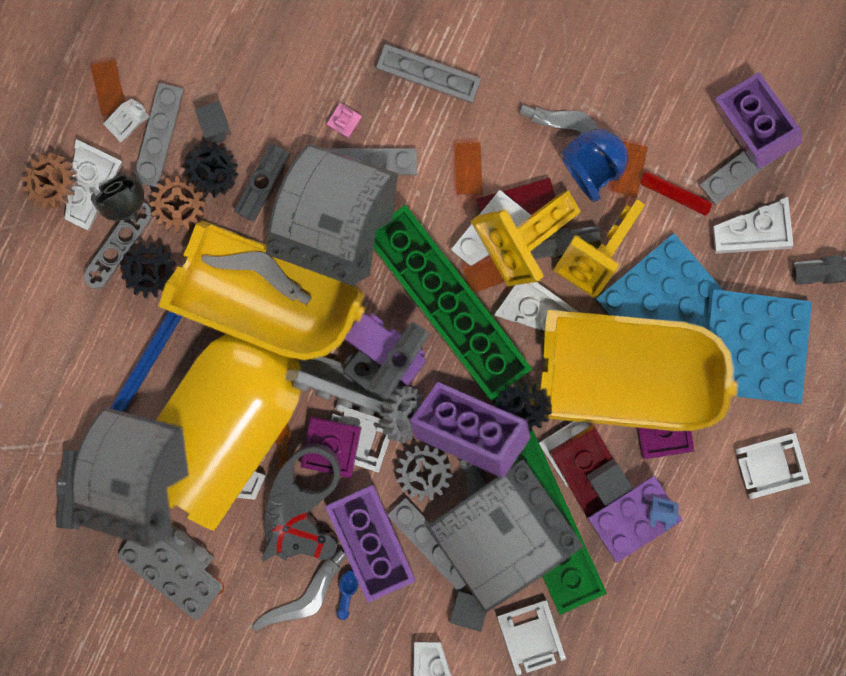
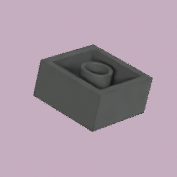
M614 459L586 475L605 507L633 490Z
M458 591L449 623L481 632L486 613L472 594Z

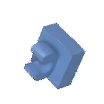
M653 496L650 507L651 527H655L656 521L665 522L664 530L666 531L670 529L671 524L676 525L679 503Z

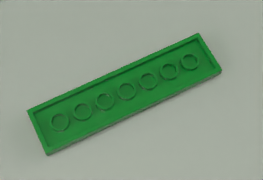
M532 429V432H529V441L512 466L522 460L525 461L583 545L581 549L542 576L559 615H562L606 595L607 592Z

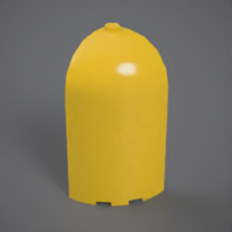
M204 220L198 222L183 254L187 260L182 268L177 266L173 275L166 282L158 307L282 356L301 360L327 355L341 345L354 322L361 321L365 311V307L361 306L364 300V292L356 284L352 286L270 256L288 279L301 286V291L312 297L306 306L296 299L291 301L255 271L220 269L204 263L201 260L203 255L223 257L248 252H262L266 254L267 245Z
M548 310L544 340V370L548 372H542L541 389L546 388L547 396H551L552 414L549 415V419L668 431H695L711 427L724 419L730 408L731 397H736L738 381H732L733 365L731 353L718 336L704 327L676 321Z
M225 334L211 342L199 355L156 419V421L183 428L189 476L167 488L169 507L171 509L176 505L187 513L188 519L215 531L288 423L298 404L301 390L293 388V382L285 380L288 369L301 371V366L297 359L282 356L229 334Z

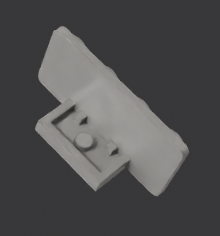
M176 526L172 528V535L156 543L152 548L127 541L118 554L119 559L194 620H198L222 590V584L205 571L214 560V557Z

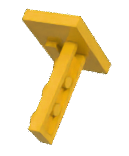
M566 190L517 227L506 209L477 215L470 222L507 286L538 282L544 277L530 251L581 211L570 191Z
M636 200L632 207L626 205L619 216L623 221L619 227L615 224L606 236L610 241L606 246L601 244L598 250L575 235L553 272L596 299L620 265L612 260L611 257L645 204Z

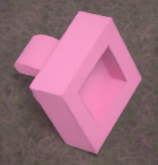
M340 103L329 119L327 126L349 139L362 116Z

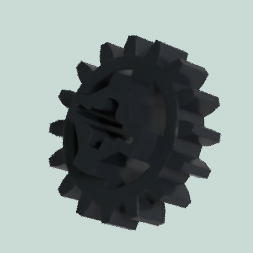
M204 142L201 148L195 145L192 152L189 151L185 156L186 160L183 162L182 167L186 170L183 172L182 177H189L186 185H194L195 194L201 190L203 191V197L206 198L211 193L213 198H217L219 193L224 196L234 186V181L239 175L235 172L238 164L231 163L234 155L227 156L225 154L226 147L218 150L217 143H214L209 148L207 142Z
M150 242L148 248L143 243H140V250L130 249L133 254L131 257L124 255L123 258L128 263L127 265H121L120 268L126 271L127 274L122 275L121 278L122 280H129L126 285L127 289L135 287L134 295L138 296L143 292V297L148 299L149 294L152 293L155 298H159L158 291L164 290L166 282L175 272L172 270V267L176 266L177 263L169 261L172 256L170 252L163 254L164 247L162 245L156 250L153 242ZM155 254L158 257L146 259L143 255ZM136 262L138 264L137 272L133 275L132 269ZM142 262L150 267L155 266L152 271L156 279L145 274L146 270ZM166 266L165 277L162 280L160 277L161 269ZM152 282L155 286L148 288L142 287L140 284Z
M516 380L514 387L506 384L505 391L499 390L498 398L495 400L496 408L527 421L529 432H532V426L542 428V421L548 422L549 415L552 414L551 396H547V389L539 390V383L530 386L529 380H526L524 385H520L518 380Z

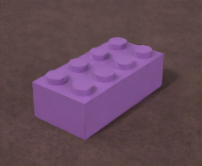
M439 382L436 383L410 420L416 439L501 478H504L530 439L527 421Z
M374 485L325 506L367 603L416 581Z

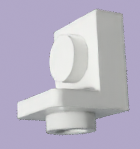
M130 99L122 103L103 124L120 142H123L141 123L149 118V115L139 102Z

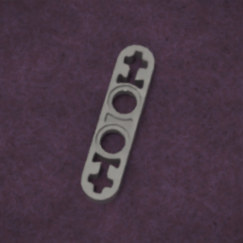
M143 202L142 207L139 209L146 208L145 214L147 215L145 219L140 218L136 224L141 226L139 230L121 220L86 269L84 280L88 286L94 289L104 288L124 261V255L127 256L130 249L133 248L153 218L151 214L152 209ZM124 228H129L133 232V238L129 242H122L119 238V233ZM109 249H115L118 252V259L114 263H107L104 259L105 252ZM99 261L106 267L111 268L109 272L105 269L102 271L100 276L103 280L101 282L91 283L93 280L90 276L91 273H98L102 268L97 265Z

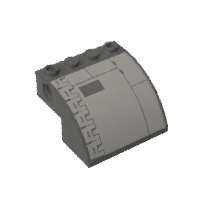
M308 144L292 163L278 191L269 223L266 254L354 286L370 276L376 230L392 222L398 173L313 144Z
M111 408L103 409L86 431L74 463L72 502L76 524L149 548L172 535L167 488L189 476L183 428Z
M524 460L512 466L504 478L498 476L426 526L485 613L535 582L583 547L576 534Z

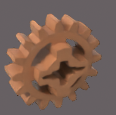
M49 153L48 156L40 154L39 161L32 159L31 164L33 167L25 168V171L29 173L28 177L22 178V181L27 182V186L22 188L23 191L30 192L27 199L33 201L35 206L43 207L47 210H51L52 207L61 208L60 202L68 204L67 196L75 195L74 191L71 190L72 186L78 185L77 182L72 181V178L77 175V172L70 170L73 164L67 162L65 157ZM45 178H48L49 180H51L50 182H52L54 185H51V183H49V181L46 180Z
M176 176L173 183L169 178H166L167 185L162 186L158 183L159 193H151L156 201L149 203L151 207L156 208L151 214L153 217H160L157 221L160 226L166 223L167 231H170L173 226L177 233H180L183 226L190 231V223L193 222L196 225L198 223L197 216L204 217L205 215L200 210V208L206 207V202L200 201L203 198V192L195 194V186L186 185L189 178L181 182L180 177ZM183 189L191 192L194 199L186 198ZM172 190V193L167 198H163L168 191ZM177 199L184 203V205L179 207V210L172 206V204L177 202ZM162 210L170 211L173 220L166 218ZM189 211H193L192 214L184 220V216Z

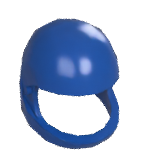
M593 129L584 132L567 144L560 152V157L569 173L593 203L601 199L599 191L603 186L607 185V182L611 180L617 181L621 178L629 160L624 142L617 135L605 129Z

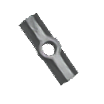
M270 143L258 168L251 175L250 182L234 210L235 213L249 221L255 222L267 197L274 190V184L284 168L290 153ZM260 177L269 179V185L264 189H258L255 186L257 179Z
M598 226L575 230L570 228L559 229L530 252L534 259L546 257L561 258L575 235L598 249L601 245L600 231Z
M836 255L822 257L820 260L794 262L792 274L795 285L823 282V284L845 282L846 257Z
M411 321L368 388L387 400L431 333ZM398 353L405 355L407 358L406 365L401 368H397L392 364V357Z
M64 450L62 473L57 484V500H59L56 528L80 529V525H77L75 522L72 502V474L78 451Z

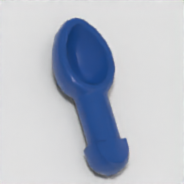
M352 569L344 572L339 581L341 598L339 608L336 610V616L339 620H346L349 617L350 612L348 611L351 596L355 594L358 588V580Z

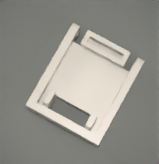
M336 404L335 409L345 413L343 417L333 414L331 420L362 426L354 465L379 473L390 441L387 439L388 435L385 436L378 459L368 455L376 431L383 433L385 426L380 425L383 419Z
M796 433L735 449L736 455L745 452L747 455L745 458L738 459L746 489L756 487L757 492L748 494L749 499L810 483ZM793 448L799 472L790 474L784 449Z
M547 600L497 616L516 676L521 675L520 663L524 664L526 673L555 664L556 660L553 652L558 651L561 661L566 660ZM536 609L538 619L514 626L511 617Z

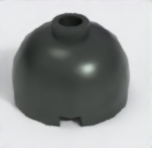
M130 173L131 177L128 178L125 174L118 175L99 186L101 192L97 196L93 192L90 200L104 218L112 221L124 220L127 222L137 216V211H139L144 202V190L137 175Z

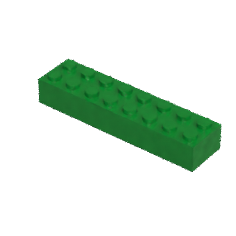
M404 205L394 212L392 222L376 230L373 251L491 402L498 397L499 390L505 391L506 384L512 386L516 380H520L529 373L532 367L409 208Z

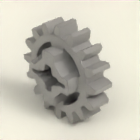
M400 385L399 388L395 387L388 401L382 402L385 408L380 412V415L383 416L380 425L385 426L383 434L388 435L387 439L405 443L406 440H412V434L414 433L410 420L423 403L420 402L422 394H418L416 388Z
M425 445L424 451H420L419 447L415 446L414 454H411L409 451L405 452L408 457L407 460L399 459V462L403 464V468L396 469V472L402 474V477L397 479V482L405 483L402 491L404 492L409 489L411 491L410 498L418 494L420 501H423L424 495H428L429 499L433 500V493L436 492L441 496L443 493L440 488L442 486L449 487L445 479L452 477V474L446 473V469L450 468L451 464H444L443 461L447 456L442 455L439 457L437 455L438 448H435L433 452H429L428 445ZM424 456L434 458L439 464L433 466L425 462ZM415 458L417 465L414 471L406 474L409 463ZM420 461H422L426 469H431L432 474L428 475V486L423 478L417 477L416 474L420 472ZM442 473L440 482L433 488L431 481L436 474ZM417 481L423 484L424 491L415 489L409 482Z

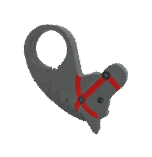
M317 443L305 445L298 449L279 471L272 485L267 503L265 536L268 546L262 556V561L274 555L284 560L298 554L309 555L320 560H326L334 556L339 543L338 537L332 531L321 530L318 522L309 514L310 510L335 489L340 479L341 463L331 448ZM308 453H318L325 456L331 462L334 469L333 481L322 489L301 487L295 480V463L301 456Z

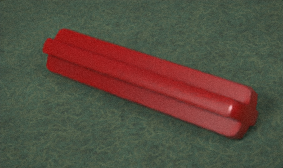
M648 171L643 174L640 180L641 185L704 216L708 215L712 208L711 202Z

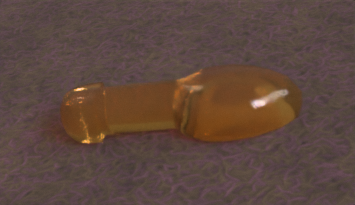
M288 423L275 440L279 459L277 463L280 468L289 459L287 443L291 437V430Z

